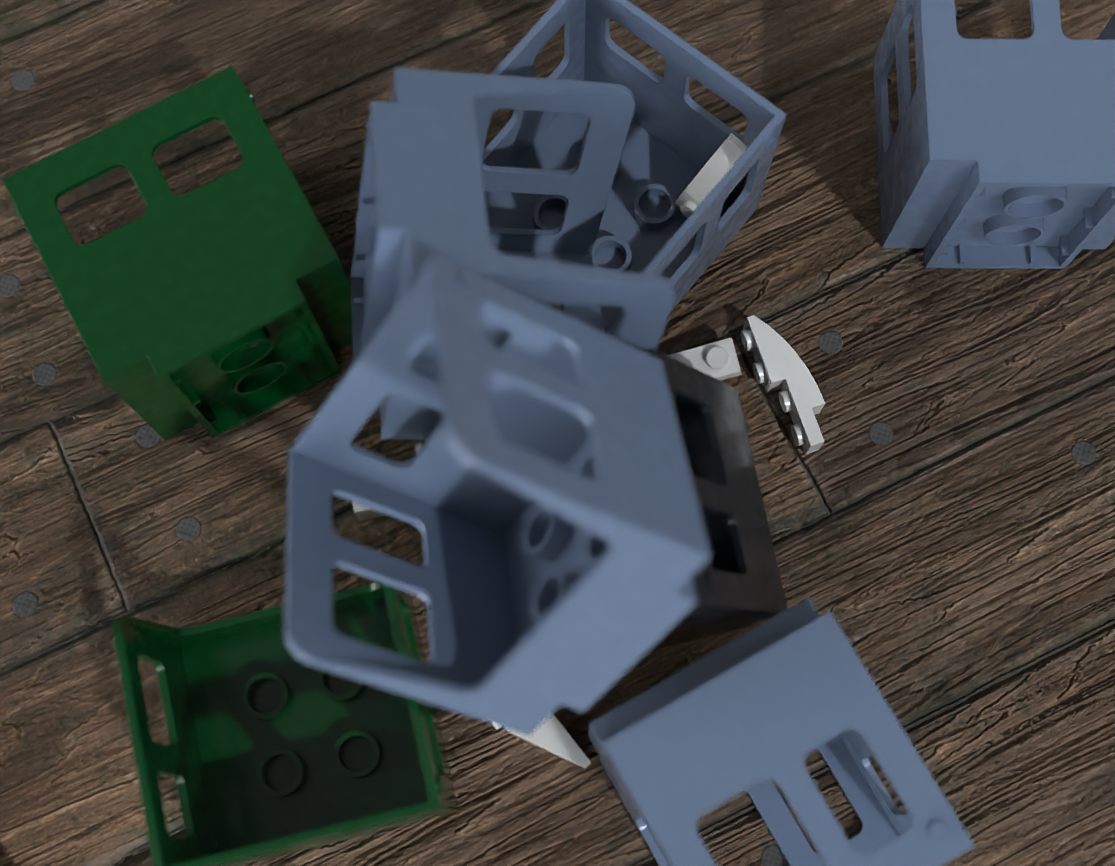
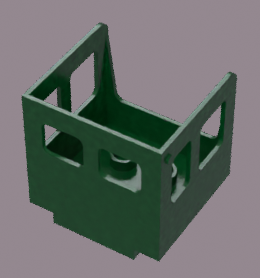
M233 66L2 179L14 203L13 207L19 218L23 220L102 380L165 440L198 423L213 438L341 372L333 352L353 342L350 284L341 261L254 105L256 101L250 89H245ZM209 121H222L242 154V164L237 169L185 195L172 193L154 159L156 149ZM115 168H125L128 170L146 204L145 213L140 218L88 244L80 245L75 243L57 208V201L60 196Z
M378 581L332 593V623L340 635L427 664L411 593ZM285 605L188 628H175L127 615L117 616L113 621L114 641L153 866H240L459 811L436 705L302 662L289 650L285 642ZM138 659L149 662L156 668L169 745L156 743L152 738ZM159 775L173 777L176 781L185 837L171 838L169 835Z

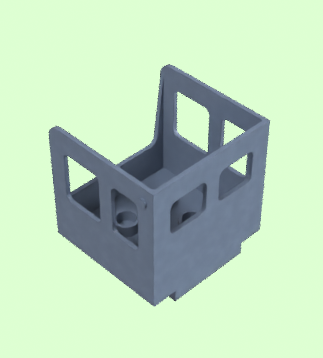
M557 0L490 75L534 78V60L537 54L564 24V57L559 66L547 79L615 83L624 85L631 90L635 100V110L591 254L593 266L644 275H658L668 279L672 283L675 293L672 311L758 208L786 113L629 0ZM610 18L662 55L665 60L664 77L657 75L612 41L610 37ZM691 77L698 80L744 114L748 122L744 136L727 126L690 97L688 91ZM513 109L509 122L484 149L482 162L488 166L570 170L578 163L589 117L585 114ZM732 133L748 148L689 218H686L682 214L680 207L674 202ZM484 191L488 227L556 229L562 222L568 200L561 195ZM542 303L562 313L561 304ZM600 306L604 332L614 337L624 309L618 306Z
M955 0L896 1L874 60L882 248H924L925 268L1065 269L1082 249H1106L1114 241L1115 13L1097 39H1070L1062 32L1059 0H1029L1031 37L1027 39H966L957 32ZM913 17L917 83L911 98L908 31ZM896 57L899 123L893 137L889 119L887 80Z
M394 68L390 102H370L350 270L353 363L435 252L540 303L561 304L563 314L603 333L605 332L600 306L621 307L624 310L614 338L645 353L656 350L675 300L672 283L658 275H644L596 268L593 266L591 255L635 110V100L631 90L624 85L615 83ZM498 109H517L587 115L589 122L577 165L570 170L485 165L482 162L492 113ZM484 191L561 195L568 200L562 222L556 229L488 227ZM482 319L486 340L492 346L501 349L511 334ZM436 330L414 358L412 364L423 371L441 378ZM390 394L380 402L382 439L427 440L444 420L443 412L400 394Z
M435 252L288 450L284 638L289 650L306 664L531 735L560 705L585 712L698 603L692 576L711 558V553L662 360ZM482 319L511 334L501 349L492 346L486 340ZM436 330L441 378L423 371L412 364L414 358ZM390 394L403 395L444 413V420L414 457L407 462L393 461L358 447L351 441L380 402ZM336 495L416 526L422 534L424 567L411 564L338 536L332 528L331 496ZM332 567H339L419 596L427 607L430 664H425L340 635L332 623Z
M809 597L589 723L588 736L600 756V762L659 866H716L697 832V821L703 814L742 791L746 792L751 798L789 866H943L975 846L831 611L820 616ZM814 749L823 757L861 821L860 832L849 840L805 768V758ZM873 756L907 811H901L896 806L868 757ZM773 781L777 783V785L781 789L783 795L785 796L786 800L788 801L789 805L791 806L796 817L798 818L799 822L801 823L802 827L804 828L806 834L808 835L809 839L811 840L812 844L814 845L818 853L813 851V849L811 848L810 844L808 843L807 839L802 833L800 827L798 826L797 822L792 816L790 810L788 809L787 805L782 799L780 793L775 787Z

